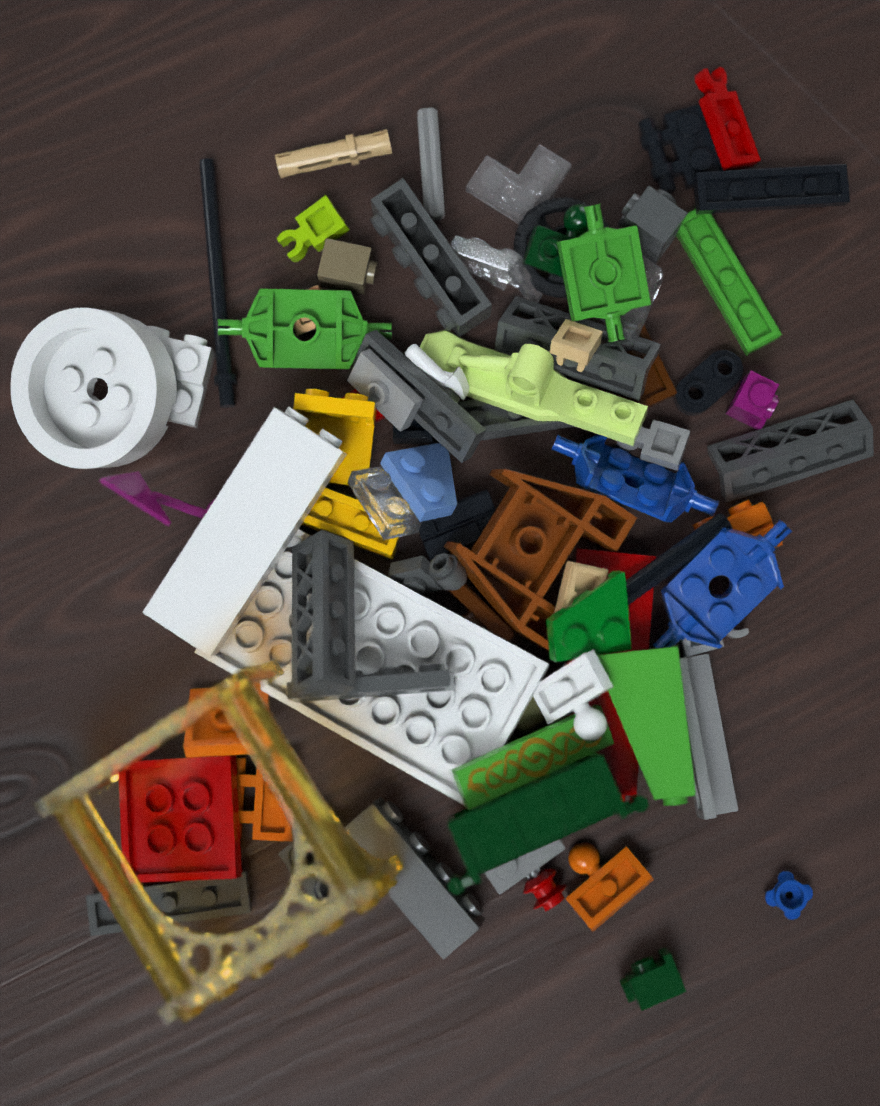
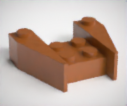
M492 469L489 475L510 489L471 551L456 542L447 541L444 547L461 562L466 569L468 578L500 619L514 633L539 649L549 652L546 619L555 613L556 607L544 600L543 597L580 537H583L601 550L617 552L637 517L603 495L507 469Z

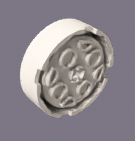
M72 308L49 316L28 334L16 355L11 373L12 406L22 432L41 454L58 464L72 468L119 467L143 457L156 446L169 427L166 424L170 416L172 404H176L177 384L175 371L163 343L142 322L112 311L93 308ZM99 378L105 380L108 386V393L103 400H99L96 396L92 395L95 383Z

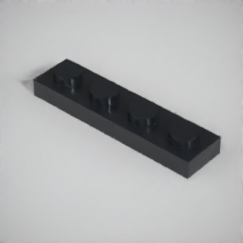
M847 164L697 172L693 176L696 215L845 206L850 202Z

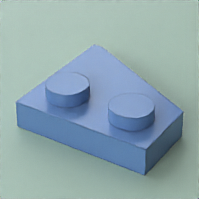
M441 443L385 453L380 464L419 522L452 515L457 506L449 451L444 446H441Z

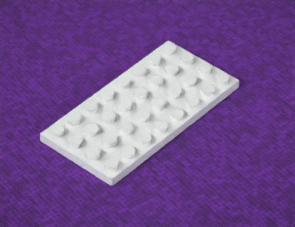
M298 529L219 653L209 657L197 648L194 653L464 805L451 769L508 743L539 682H541L550 665L354 559L355 670L363 671V676L379 675L378 669L402 667L403 673L419 672L420 665L443 664L444 670H450L454 673L455 690L297 703L287 699V682H292V547L311 537V535ZM312 552L307 554V567L312 559ZM312 587L307 595V604L312 596ZM312 624L307 632V641L312 633ZM313 660L307 669V674L313 673Z

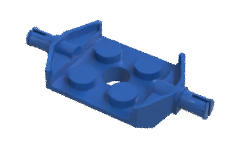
M599 434L585 440L584 443L580 442V444L557 435L552 451L554 450L573 458L571 464L575 465L576 483L587 490L670 523L684 511L689 512L691 507L712 517L717 509L718 500L716 501L699 494L694 489L695 484L683 462H681L675 474L666 470L663 466L640 460L623 449L605 445L607 437Z
M778 520L763 537L760 534L756 537L738 530L723 528L661 589L670 622L667 624L669 629L653 643V646L656 649L674 647L680 640L686 638L689 641L720 649L722 647L720 641L775 587L778 586L780 589L784 587L773 552L776 550L775 547L792 533V530L781 520ZM718 575L727 576L729 578V588L726 592L719 595L711 594L709 592L710 581Z

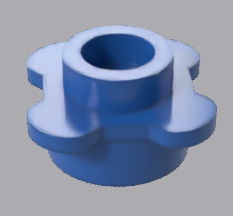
M782 871L777 876L778 882L774 888L765 893V901L769 906H777L781 909L787 919L794 920L800 916V911L804 909L807 901L812 899L813 890L811 886L796 881L791 872ZM789 891L792 892L791 899H787L785 896Z

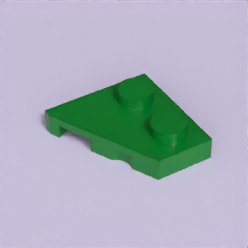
M619 570L612 571L607 575L608 579L592 591L586 590L576 597L569 607L561 608L546 619L550 660L559 662L576 659L584 653L593 650L596 655L632 649L625 572Z

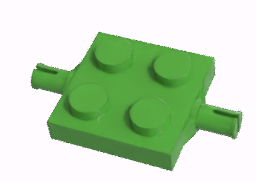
M601 204L584 207L588 231L577 238L557 242L571 321L592 317L605 319L608 342L625 339L620 316L631 309L651 305L637 225L621 229L604 228Z

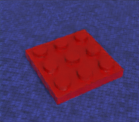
M236 755L118 762L123 883L237 879L242 877Z

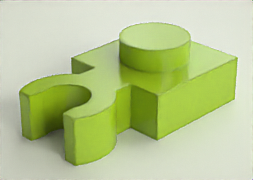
M325 195L295 217L300 225L299 228L283 231L277 237V241L283 247L292 241H296V247L287 256L293 262H298L305 257L309 246L313 245L320 252L324 248L326 238L337 240L350 229L330 199Z

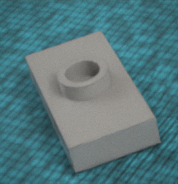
M371 349L360 353L347 381L360 394L368 396L369 402H375L376 409L400 432L409 428L423 399Z

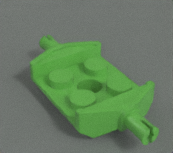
M260 289L246 318H242V320L218 319V326H230L229 329L218 328V336L242 335V338L247 339L254 358L261 368L350 369L366 333L377 330L386 339H391L392 332H380V330H392V322L367 323V321L363 320L351 291ZM300 318H309L316 325V334L308 341H302L294 334V324Z

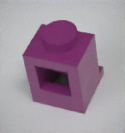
M750 371L741 381L726 415L754 429H762L766 420H769L779 402L778 395L775 394L779 384Z

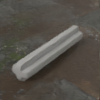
M422 108L417 112L423 206L432 220L438 221L445 217L438 111L435 108Z

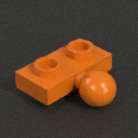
M578 843L571 848L568 862L573 871L578 874L588 875L589 879L565 899L592 932H594L654 879L627 847L601 867L599 865L600 855L598 850L592 844Z

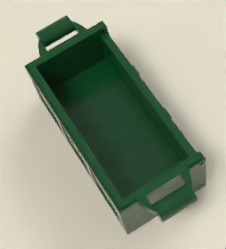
M592 753L470 810L466 808L448 816L447 825L468 872L461 876L458 874L452 875L448 880L449 891L456 895L460 894L465 887L481 883V874L615 815L620 819H624L635 811L644 812L649 807V801L640 794H633L629 801L623 802L603 755Z

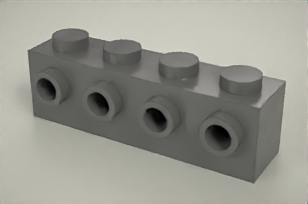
M402 178L371 199L373 216L370 217V221L382 238L387 235L395 247L391 250L403 269L409 266L417 278L413 282L421 296L425 300L431 297L439 310L435 314L446 331L453 329L456 335L461 337L491 316L492 304L406 181Z
M380 796L337 835L444 960L480 929L485 920L482 916L483 909L471 894L467 893L464 895L462 892L456 895L449 891L448 880L454 875L452 870L443 862L438 864L428 852L430 846L418 832L414 831L412 833L402 822L404 819L403 814L393 802L389 800L385 802Z

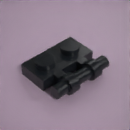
M700 104L664 114L662 121L665 130L662 131L656 129L653 118H646L639 122L642 133L640 142L643 150L648 151L653 166L650 172L655 183L658 182L661 190L669 194L676 191L673 178L681 176L687 190L694 188L693 176L697 172L723 171ZM671 145L675 162H667L663 150L664 146Z

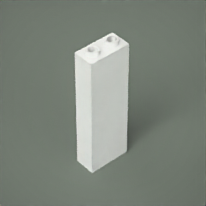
M274 407L142 612L209 657L219 653L347 455V453L339 449L342 444L340 439L324 429L319 434H316L305 426L309 419L291 407H288L285 413Z

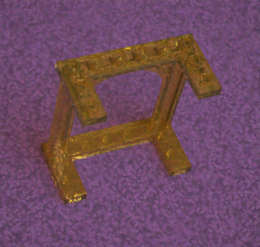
M277 660L240 669L34 804L42 819L54 814L166 1003L157 1010L165 1025L179 1017L183 1023L191 1020L203 1012L205 1007L214 1000L220 1002L240 988L237 981L248 974L252 980L261 977L275 967L271 960L282 953L286 955L287 959L295 956L310 945L307 938L320 931L323 937L334 932L345 924L342 916L355 909L358 915L365 913L381 902L380 899L390 892L389 889L398 884L395 877L404 869L396 854L386 860L378 859L363 849L350 836L328 807L262 700L258 691L285 674ZM221 707L288 818L294 838L295 861L286 893L276 908L265 919L250 928L238 932L207 934L188 929L176 923L160 911L152 902L90 799L119 781L118 773ZM312 851L315 863L320 860L324 867L318 865L308 866L305 862L308 852ZM317 877L323 880L329 887L328 897L313 899L307 896L301 889L302 879ZM294 902H299L303 907L313 911L299 910L295 913L297 917H294L289 912V906ZM277 925L285 928L281 931H278ZM263 927L268 931L267 938L260 937L258 933L259 928ZM173 937H180L185 942L179 956L175 950L180 947L171 940ZM251 942L255 947L249 950V944ZM198 944H203L210 950L211 964L207 971H196L192 966L191 955L193 949ZM224 945L233 946L235 949V956L234 953L231 952L225 958V960L222 961L221 948Z

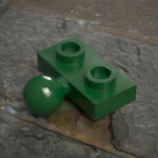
M575 204L566 210L563 217V223L567 230L566 235L540 225H535L522 264L563 278L557 242L577 238L588 231L584 209L587 206Z

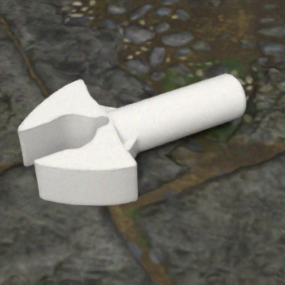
M412 344L405 352L406 357L456 403H458L460 398L462 400L466 398L469 393V385L460 367L452 373L443 371L417 344Z

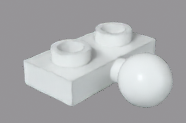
M593 650L584 653L539 682L533 697L548 725L574 711L576 714L574 719L575 732L584 740L594 741L605 733L607 722L603 713L598 709L591 708L588 702L611 689L613 685Z

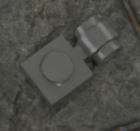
M446 553L437 555L431 563L423 555L393 562L390 564L388 573L390 579L420 595L442 589L455 591L461 588L467 580L466 569L454 555Z

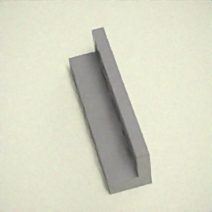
M709 654L679 659L696 796H693L697 817L707 820L717 818L716 815L739 810Z

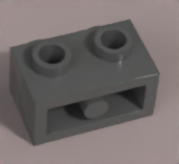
M648 186L641 197L634 193L621 212L623 215L617 225L621 228L637 225L643 260L654 267L676 238L687 216V212L676 205V200L669 193L661 189L656 191Z

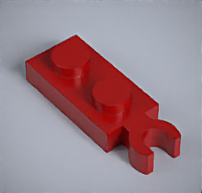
M718 67L711 74H709L708 68L702 69L695 75L696 86L705 94L699 100V104L723 171L753 167L761 159L736 91H727V75L722 67Z

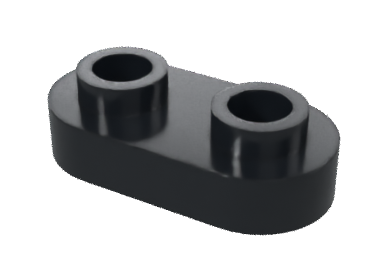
M720 350L711 354L676 386L677 394L673 399L677 409L689 416H697L704 413L740 381L743 375L742 361L735 353L728 350ZM718 364H727L730 368V374H721L718 371ZM697 388L700 390L701 399H692L688 393L689 389Z

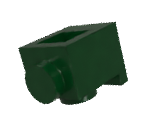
M665 947L658 950L660 959L654 961L653 956L634 962L631 965L632 971L625 973V978L619 980L628 1003L636 1001L641 1011L687 992L671 953Z

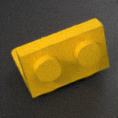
M306 389L305 394L295 393L293 409L309 419L305 426L316 434H319L324 429L340 439L342 444L339 449L347 453L328 484L364 487L369 479L376 420L375 402H369V397L362 394L347 393L345 394V399L329 397V392L324 390Z

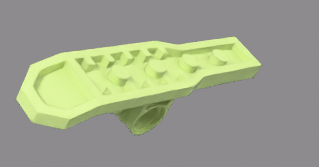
M446 330L426 334L420 345V348L443 371L452 373L458 367L463 370L469 385V393L466 397L536 421H561L634 446L647 415L648 406L567 379L560 372L554 370V359L550 352L538 345L524 344L519 353L508 355L467 341Z

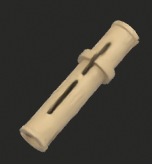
M384 129L355 137L353 134L345 135L346 139L277 153L275 157L280 178L350 162L353 166L359 164V160L392 154L388 131Z

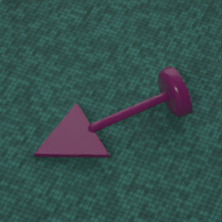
M139 471L102 477L99 481L167 526L171 524V521L160 504L203 519L215 500L213 499L206 509L159 492H151Z

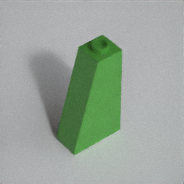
M678 646L597 655L613 685L608 692L654 800L663 799L664 806L687 804V797L696 796Z

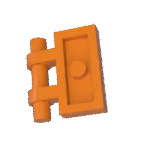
M236 757L240 839L242 838V824L252 823V840L293 842L298 760L257 759L256 774H246V758ZM245 787H255L254 810H243Z

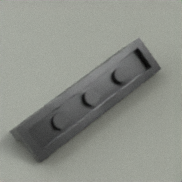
M515 296L498 321L495 350L512 355V353H519L524 344H534L550 352L551 341L558 331L553 327L561 326L565 319L571 320L570 314ZM518 312H522L535 318L526 320L516 315ZM587 319L574 321L603 331L602 340L607 341V343L599 345L582 372L577 371V362L566 359L561 366L557 364V355L551 354L554 359V370L562 375L639 401L645 390L649 370L659 354L661 344L623 332L625 339L608 342L605 325ZM635 350L646 354V356L642 359L630 355L626 351Z
M850 400L707 446V452L719 473L721 494L726 503L874 456L873 426L855 401ZM848 415L854 421L844 425L833 423L834 420ZM804 429L817 431L816 434L807 437L796 435L798 431ZM767 441L780 443L772 448L760 447L761 443ZM732 452L743 454L741 458L725 462L722 458L723 455Z
M325 530L317 532L292 547V695L303 697L321 687L344 694L356 689L353 541ZM312 552V559L307 567V554ZM312 587V596L307 604V595ZM312 624V633L307 641V632ZM313 660V676L307 679V669Z

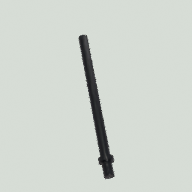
M204 158L199 160L217 366L214 385L218 386L220 407L232 408L236 406L234 385L237 384V375L233 374L230 336H218V328L229 329V326H218V319H228L215 164L213 159Z

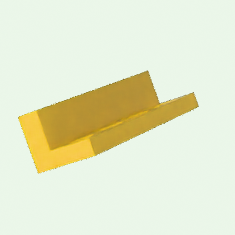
M325 488L303 521L302 526L318 532L321 530L328 531L353 541L354 546L393 560L397 551L396 545L406 518Z

